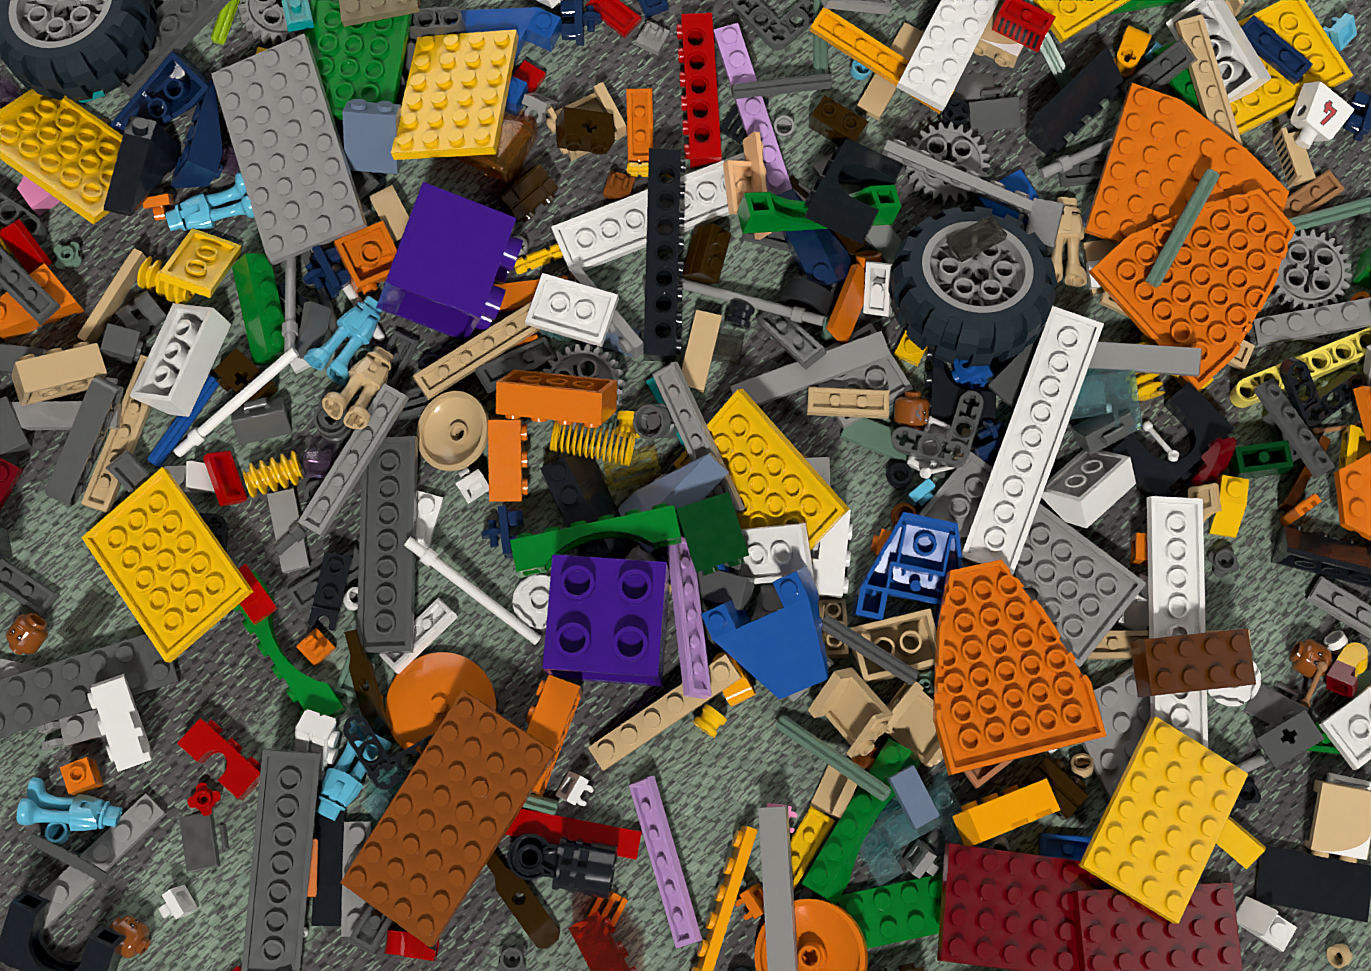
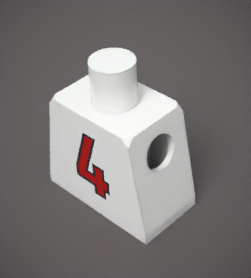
M1321 81L1304 83L1290 119L1291 124L1301 131L1295 141L1296 144L1302 148L1309 149L1313 141H1330L1353 113L1354 108Z

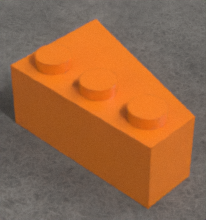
M45 263L29 274V276L61 307L40 325L6 292L0 297V337L3 340L7 341L37 330V327L61 321V318L85 312Z
M491 417L488 419L489 502L522 501L524 495H528V478H524V468H528V451H524V441L528 440V426L524 424V417L520 419Z

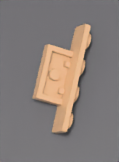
M753 132L743 139L745 161L727 160L723 163L729 214H737L744 193L768 192L766 186L767 172L763 162V143L760 132ZM772 232L754 233L755 240H761Z

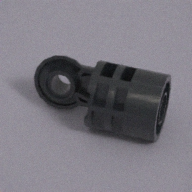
M524 834L516 838L510 845L507 853V862L511 871L521 879L537 880L541 877L553 878V890L565 889L569 893L577 891L582 892L586 896L609 899L614 879L618 845L592 841V844L585 843L583 839L573 841L569 840L566 836L561 837L559 844L548 843L543 837L536 834ZM532 849L537 852V863L530 864L525 860V850Z

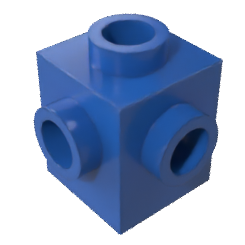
M955 359L953 363L955 369L951 370L956 384H962L965 390H979L996 378L991 364L968 367V361Z

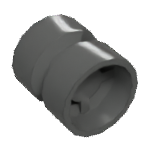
M147 291L134 299L135 304L133 306L127 304L116 312L128 329L140 332L138 340L150 332L149 327L151 325L158 326L167 317ZM142 313L144 318L137 320L136 318Z
M666 403L643 405L635 412L633 426L636 433L644 439L670 438L678 432Z
M320 405L315 411L314 424L323 439L331 444H342L348 441L354 432V429L345 426L343 422L348 411L345 410L339 420H335L327 414L323 405Z

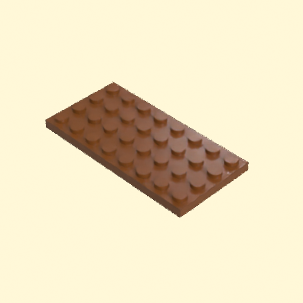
M462 690L340 883L430 948L434 947L557 752L467 691Z

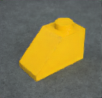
M1222 475L1215 481L1219 485L1222 511L1210 516L1208 534L1236 538L1247 506L1249 479Z

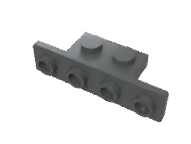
M1270 379L1254 388L1255 394L1269 412L1263 417V420L1278 441H1289L1293 462L1301 458L1314 478H1318L1335 467L1275 380Z

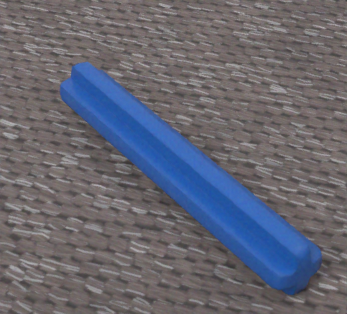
M208 375L190 416H177L151 452L148 461L154 466L162 467L173 449L217 390L219 384L216 382L217 379Z

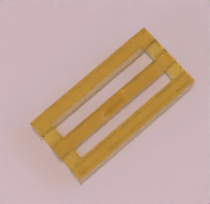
M655 449L633 455L630 464L649 458L652 459V462L611 474V469L625 465H621L620 460L617 464L614 461L603 464L610 490L614 491L661 476L662 472ZM655 468V471L614 483V479Z

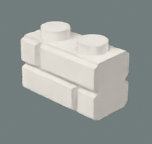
M307 709L304 711L295 730L294 751L321 753L319 770L324 772L328 764H334L338 754V749L335 746L340 732L336 731V719L326 715L320 716V713Z

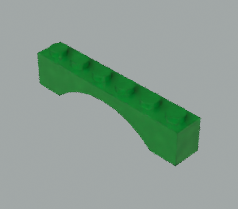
M895 185L869 186L849 194V196L879 210L872 226L892 225L901 208ZM771 192L744 193L737 210L743 234L828 228L805 218L808 206L804 205L805 201L789 200Z
M667 503L654 505L652 510L641 512L640 509L627 511L625 516L614 518L613 515L599 517L597 522L587 523L586 521H578L572 523L569 528L550 527L544 529L541 534H519L516 536V539L510 540L516 573L519 578L546 573L552 565V554L564 555L581 544L597 539H629L654 549L681 544V535L674 505L668 506Z
M253 571L255 577L258 579V581L265 589L267 594L270 596L272 601H274L273 595L269 591L268 587L266 586L260 575L257 572ZM240 604L234 608L235 612L240 610L245 617L241 622L250 635L255 633L258 637L259 642L256 645L264 657L269 655L274 662L271 669L279 680L284 678L289 687L285 690L294 703L299 701L303 707V710L300 711L301 715L308 709L320 713V716L326 715L335 718L347 710L329 684L314 680L301 673L284 655L273 627V613L255 625Z
M888 738L868 773L889 786L891 793L885 801H880L862 787L858 788L802 882L811 892L828 902L837 904L850 882L852 870L864 839L881 811L895 796L887 778L910 765H914L917 769L921 762L912 750Z

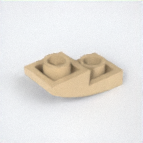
M391 185L369 196L395 243L402 238L409 216L394 187Z
M846 599L818 601L819 615L822 617V620L824 616L830 615L847 626ZM821 629L826 655L830 659L848 658V646Z

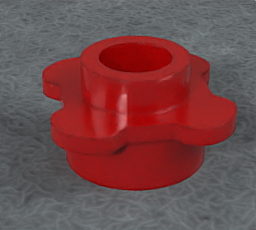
M199 783L196 786L194 795L188 798L187 804L190 808L200 810L203 816H209L212 814V809L216 806L217 802L221 800V794L219 791L209 789L206 783ZM203 797L207 798L206 802L202 801Z

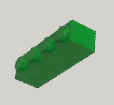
M245 253L232 265L252 361L254 365L273 364L284 354L282 323L285 321L272 264L267 260L266 254Z

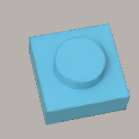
M928 478L907 496L906 502L913 507L918 503L921 507L933 498L932 492L936 485Z

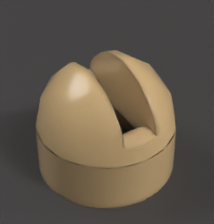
M1079 753L1072 757L1071 769L1074 775L1079 778H1086L1092 774L1094 761L1090 755Z
M1343 943L1329 947L1326 952L1329 963L1339 969L1348 965L1353 957L1348 946ZM1340 952V954L1342 955V958H1339V956L1337 955V953Z

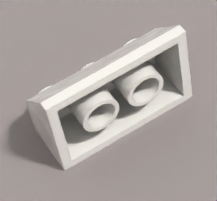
M1083 449L1047 481L1042 498L1065 522L1088 528L1136 484L1131 459L1128 456L1104 450L1090 454Z

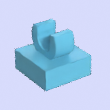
M1347 13L1341 18L1333 17L1331 19L1332 28L1323 27L1325 33L1339 51H1342L1357 35L1354 16Z

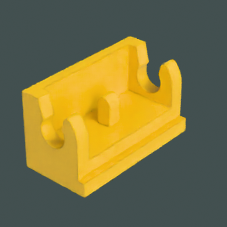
M1349 425L1342 431L1338 470L1370 453L1371 441H1366L1363 428Z

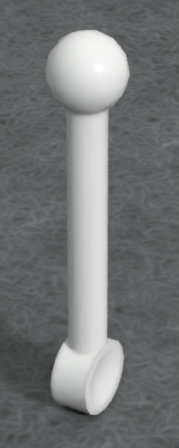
M1145 421L1142 428L1145 431H1149L1168 453L1167 458L1170 461H1177L1179 452L1172 450L1153 429L1152 422Z
M945 465L932 469L923 467L920 470V476L928 479L931 474L950 469L956 470L957 468Z

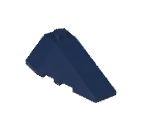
M171 51L109 126L123 135L130 115L156 121L160 126H163L195 107L211 87L203 73L185 55Z
M211 79L208 81L211 88L196 104L191 119L193 123L183 141V144L186 146L181 157H178L169 186L174 189L209 186L214 178H219L223 170V164L220 163L223 151L216 89Z
M793 188L777 194V196L789 200L803 201ZM829 229L782 231L802 279L815 282L824 288L846 280L853 263L848 251Z

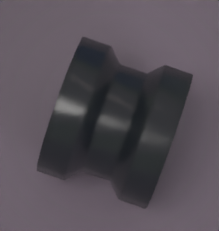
M961 99L949 101L942 115L944 126L948 128L950 122H952L954 129L957 130L961 124L964 128L970 115L969 105Z
M730 301L729 315L725 316L724 322L740 329L749 330L751 325L749 319L754 314L755 308L741 302Z

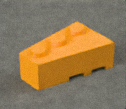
M1047 778L1019 789L1018 784L1002 790L1003 796L1001 797L996 792L981 798L983 802L981 805H978L977 801H973L961 806L962 812L952 816L963 844L966 846L976 845L1060 811Z

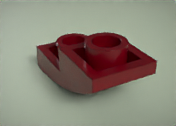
M1234 437L1223 440L1217 438L1207 446L1209 450L1201 456L1205 464L1197 469L1196 472L1198 474L1190 481L1194 487L1215 483L1222 475L1235 450L1237 441Z

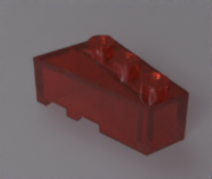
M599 911L568 928L591 971H638L635 965L631 968L629 967L625 959L629 954L622 941L616 943L611 933L616 930L608 916L602 918Z

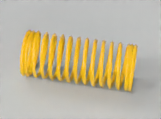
M555 420L550 440L551 451L557 452L560 449L563 453L566 450L567 454H570L572 451L574 456L578 452L580 457L584 453L586 458L590 454L591 459H594L596 455L597 460H600L602 456L604 462L608 457L609 463L614 458L615 464L620 459L621 465L630 466L636 433H630L624 455L627 432H624L617 457L621 430H618L611 456L615 433L614 428L612 429L605 455L608 427L606 428L599 454L603 426L600 427L593 453L597 428L593 430L587 452L590 428L587 429L581 451L584 432L583 423L576 450L575 444L579 423H576L570 449L569 443L573 424L569 425L568 435L563 448L566 425H563L559 441L561 424H558L557 420Z

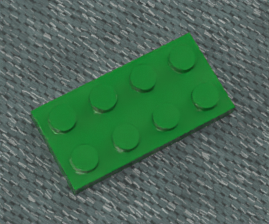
M943 874L844 894L839 898L838 905L850 914L860 927L867 949L939 934Z

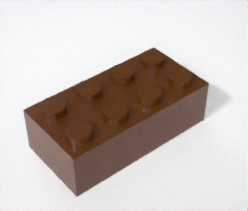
M1248 628L1130 642L1138 698L1256 685Z

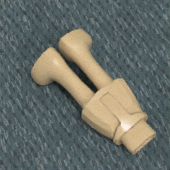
M1059 197L1057 202L1064 203L1065 208L1063 209L1057 234L1056 248L1050 256L1054 264L1057 283L1063 277V244H1067L1068 259L1065 271V284L1071 287L1084 286L1087 284L1088 275L1079 261V242L1084 238V226L1080 215L1081 210L1077 208L1078 200L1076 198Z
M378 346L372 352H368L363 359L358 361L349 370V381L340 394L329 392L324 396L322 405L331 418L339 420L358 389H361L362 392L354 406L348 410L343 422L345 426L352 429L365 428L370 422V414L366 408L373 396L378 394L383 384L387 383L391 361L394 358L393 355Z

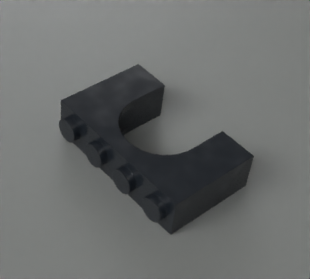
M846 138L842 147L836 146L831 157L832 161L828 160L822 173L824 177L821 175L818 177L813 188L816 192L810 191L804 204L808 206L805 218L863 245L879 210L849 196L841 188L840 184H856L865 188L869 186L895 185L904 164Z
M926 347L925 359L930 361V371L926 370L924 384L929 387V396H925L930 402L929 417L932 416L940 421L953 422L959 399L965 392L974 390H965L954 385L945 373L944 361L935 358L936 351ZM975 391L982 396L984 401L979 423L983 424V421L986 419H990L993 422L996 418V394L991 391ZM975 399L964 402L967 404L966 416L970 418L972 408L974 406L978 407L975 404Z
M1190 382L1184 385L1164 405L1186 428L1189 434L1190 449L1185 458L1178 461L1158 459L1132 433L1111 451L1112 453L1130 457L1136 481L1134 486L1146 498L1150 496L1167 497L1174 491L1170 487L1177 480L1182 484L1193 474L1190 470L1192 466L1196 463L1202 466L1205 463L1201 456L1209 450L1207 446L1217 438L1222 440L1230 438L1228 434L1234 429Z
M25 889L11 901L0 937V962L6 966L20 971L117 970L122 946L127 936L101 924L88 937L82 960L77 962L66 961L53 954L43 938V924L50 900Z

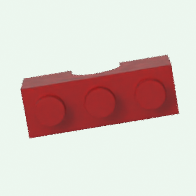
M200 718L177 744L201 764H204L213 754L222 753L227 760V768L217 781L237 799L244 801L259 784L261 763L253 756L246 758L241 753L243 747L232 737L229 740L224 738L220 734L223 729L215 721L210 719L207 722Z

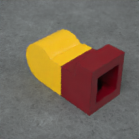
M1355 642L1347 644L1343 648L1326 676V689L1351 700L1354 698L1358 686L1357 676L1363 673L1368 666V649L1363 644Z

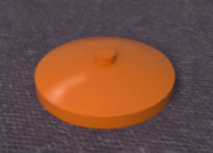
M430 653L413 660L396 675L386 698L385 711L392 725L391 734L396 742L405 750L425 737L434 735L462 690L467 691L497 712L495 691L485 672L473 661L454 653ZM419 746L415 748L420 755L423 753V751H420Z
M800 899L794 901L798 971H867L868 951L866 941L860 927L850 914L838 905L826 900ZM765 923L758 934L755 945L756 971H768Z

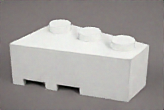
M848 510L811 550L814 574L812 579L818 590L819 599H841L843 593H848L849 577H845V567L850 566L851 551L847 550L848 540L852 538L851 510Z
M125 674L91 685V693L87 694L92 709L97 708L100 719L97 720L101 735H106L109 745L106 746L111 762H115L117 771L119 772L150 761L152 750Z

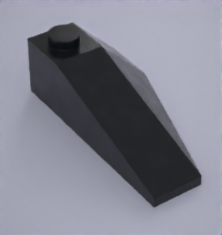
M129 116L106 196L105 211L131 216L148 198V193L155 186L158 187L162 183V178L168 172L171 173L175 168L181 146L156 121Z

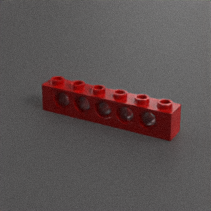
M712 13L681 14V24H676L677 40H682V48H678V62L684 63V71L679 72L680 87H685V95L681 96V110L687 111V119L682 120L683 135H688L689 143L684 144V158L686 160L690 159V168H704L722 160ZM693 40H698L701 42V44L692 45L690 44V42ZM700 64L703 67L701 69H693L691 66ZM702 88L705 91L703 93H695L692 90ZM700 111L704 112L706 116L699 118L694 114ZM698 136H705L708 138V140L705 142H699L695 138Z

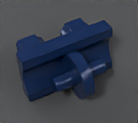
M561 0V16L575 17V22L561 23L562 40H576L577 46H584V25L587 26L588 32H594L595 26L602 23V15L594 12V6L591 5L587 6V12L584 13L582 0Z
M1357 91L1352 97L1350 106L1361 110V116L1352 113L1344 123L1343 129L1355 133L1354 140L1361 142L1364 134H1368L1371 128V93Z
M320 245L313 247L312 251L314 254L311 256L313 263L305 266L308 273L303 277V280L307 285L315 284L317 290L324 287L321 281L323 280L331 298L339 296L340 289L351 284V276L346 268L333 272L331 266L340 263V256L335 246L323 250Z
M986 419L983 421L984 429L977 432L980 441L972 444L970 452L991 466L995 464L997 458L995 449L1001 447L1007 428L1004 427L1002 421L993 424L990 419Z
M506 505L498 506L500 528L496 527V520H488V529L481 532V537L483 539H490L491 548L499 547L498 538H501L503 555L505 559L513 558L510 540L516 539L517 536H510V527L524 526L522 509L507 510Z

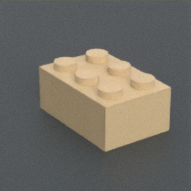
M81 342L75 344L73 349L62 351V348H55L47 351L46 355L35 357L34 354L22 356L15 362L11 377L20 406H26L87 391L91 381L97 375L105 379L107 371L98 343L89 344V342Z
M931 609L850 628L918 672L935 668L936 627ZM852 649L858 675L866 684L896 678L892 673Z

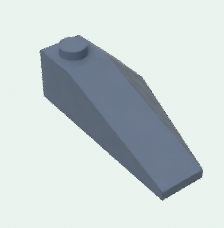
M708 453L680 469L637 489L620 506L618 511L621 516H625L627 511L640 509L641 512L652 510L654 505L667 503L668 506L674 505L676 509L701 501L730 471L711 453ZM638 542L649 554L654 550V548Z

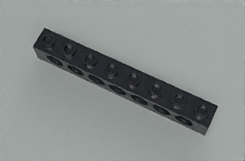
M649 148L643 361L675 362L676 354H681V338H676V328H682V312H677V302H682L683 286H678V276H683V260H678V250L683 251L684 235H679V225H684V209H679L680 199L685 200V184L680 183V174H685L686 158H681V149ZM669 174L674 179L669 183H665L660 180V176ZM668 199L673 205L670 208H663L659 205V202ZM661 225H669L672 231L668 234H663L658 228ZM662 250H667L672 256L667 260H663L657 254ZM660 276H667L671 279V283L663 286L657 282V279ZM665 301L669 303L671 308L668 311L662 312L657 309L656 305L659 302ZM660 327H665L670 331V335L661 338L656 335L655 331Z

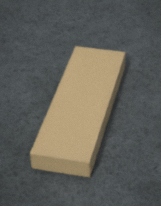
M696 310L681 370L690 390L704 393L722 315Z
M809 387L807 415L888 419L889 390Z

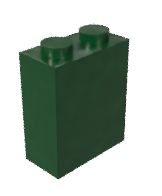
M729 492L675 509L695 572L701 571L704 576L719 571L718 565L728 562L729 567L745 562L744 557L749 556V552Z

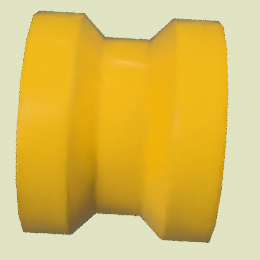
M634 411L617 412L619 426L615 428L616 435L618 430H621L620 437H623L625 431L627 432L626 438H629L631 432L636 433L633 426Z
M705 704L702 708V714L699 717H695L692 722L707 735L715 738L718 734L717 729L719 726L724 725L727 719L717 710Z

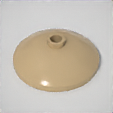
M450 391L437 396L427 405L418 422L417 438L419 451L431 466L443 471H458L468 467L478 459L488 441L489 417L483 404L476 397L468 393Z

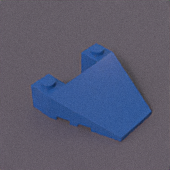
M538 7L460 10L466 25V33L517 30L519 39L514 63L526 41L552 52L561 34V17ZM511 76L505 106L506 112L517 117L519 116L524 106L522 104L524 95L529 93L527 82Z
M903 512L859 584L851 616L881 621L884 616L887 596L937 606L934 617L937 631L946 575L951 570L963 568L958 523Z
M807 566L772 582L783 604V608L749 623H746L741 610L735 608L733 600L701 614L712 640L779 700L829 679L826 649L821 627H823L822 617L819 615L818 607L819 593Z

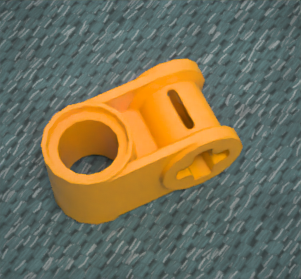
M1129 25L1114 59L1122 78L1132 76L1152 37L1151 34Z
M723 652L717 654L712 663L726 654L742 677L722 691L729 705L733 707L756 695V691L743 667L728 653Z

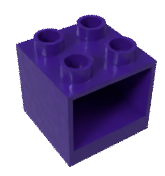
M423 182L376 308L465 342L474 328L482 331L489 329L491 321L495 320L506 291V289L493 285V282L495 280L503 284L505 283L509 271H512L523 244L522 239L511 236L516 218Z
M552 554L543 670L548 675L563 680L662 687L670 592V574L667 562Z

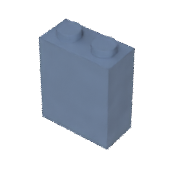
M363 99L348 101L342 114L344 153L350 170L398 174L403 160H394L391 155L394 137L397 136L401 105L393 104L390 101H380L378 103L366 102Z

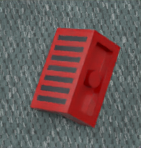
M1005 0L998 12L992 30L1038 53L1056 16L1023 0Z

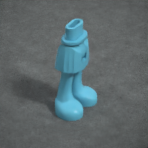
M241 171L235 175V185L233 187L208 195H204L201 192L180 203V206L179 204L175 205V209L165 212L171 231L181 228L183 231L191 230L192 228L196 230L210 229L215 227V221L238 215H247L249 218H255ZM241 199L239 203L222 208L212 209L215 206Z
M367 296L362 303L357 302L352 309L347 311L336 322L337 330L323 346L307 351L304 356L305 361L316 370H323L334 351L347 337L349 339L348 343L326 370L328 377L332 381L345 386L349 381L348 365L352 356L361 345L369 344L381 319L379 315L382 310L376 308L378 301Z
M350 722L351 728L348 731L350 734L356 733L360 740L356 741L355 744L359 747L366 740L368 734L363 737L360 731L362 727ZM376 735L385 752L390 750L392 743ZM347 742L346 748L335 767L328 768L322 784V796L319 795L318 797L321 801L315 810L333 821L336 820L341 810H346L345 808L364 787L361 784V780L366 771L360 761L357 762L350 774L347 773L356 755L349 742ZM366 745L362 755L366 760L372 761L378 755V749L374 745Z
M33 777L28 785L27 799L22 798L19 802L16 819L20 825L65 823L69 824L70 831L94 830L98 827L103 829L105 826L117 827L123 809L122 807L111 806L110 801L105 802L102 799L89 795L78 794L76 797H57L46 792L44 781L41 778Z

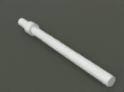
M291 347L199 428H193L187 434V438L173 449L174 453L178 457H182L193 446H199L205 441L207 434L299 356L297 350Z
M411 536L406 541L404 546L419 556L423 564L427 567L432 566L534 645L537 644L542 637L443 562L437 557L438 553L431 548L426 549Z

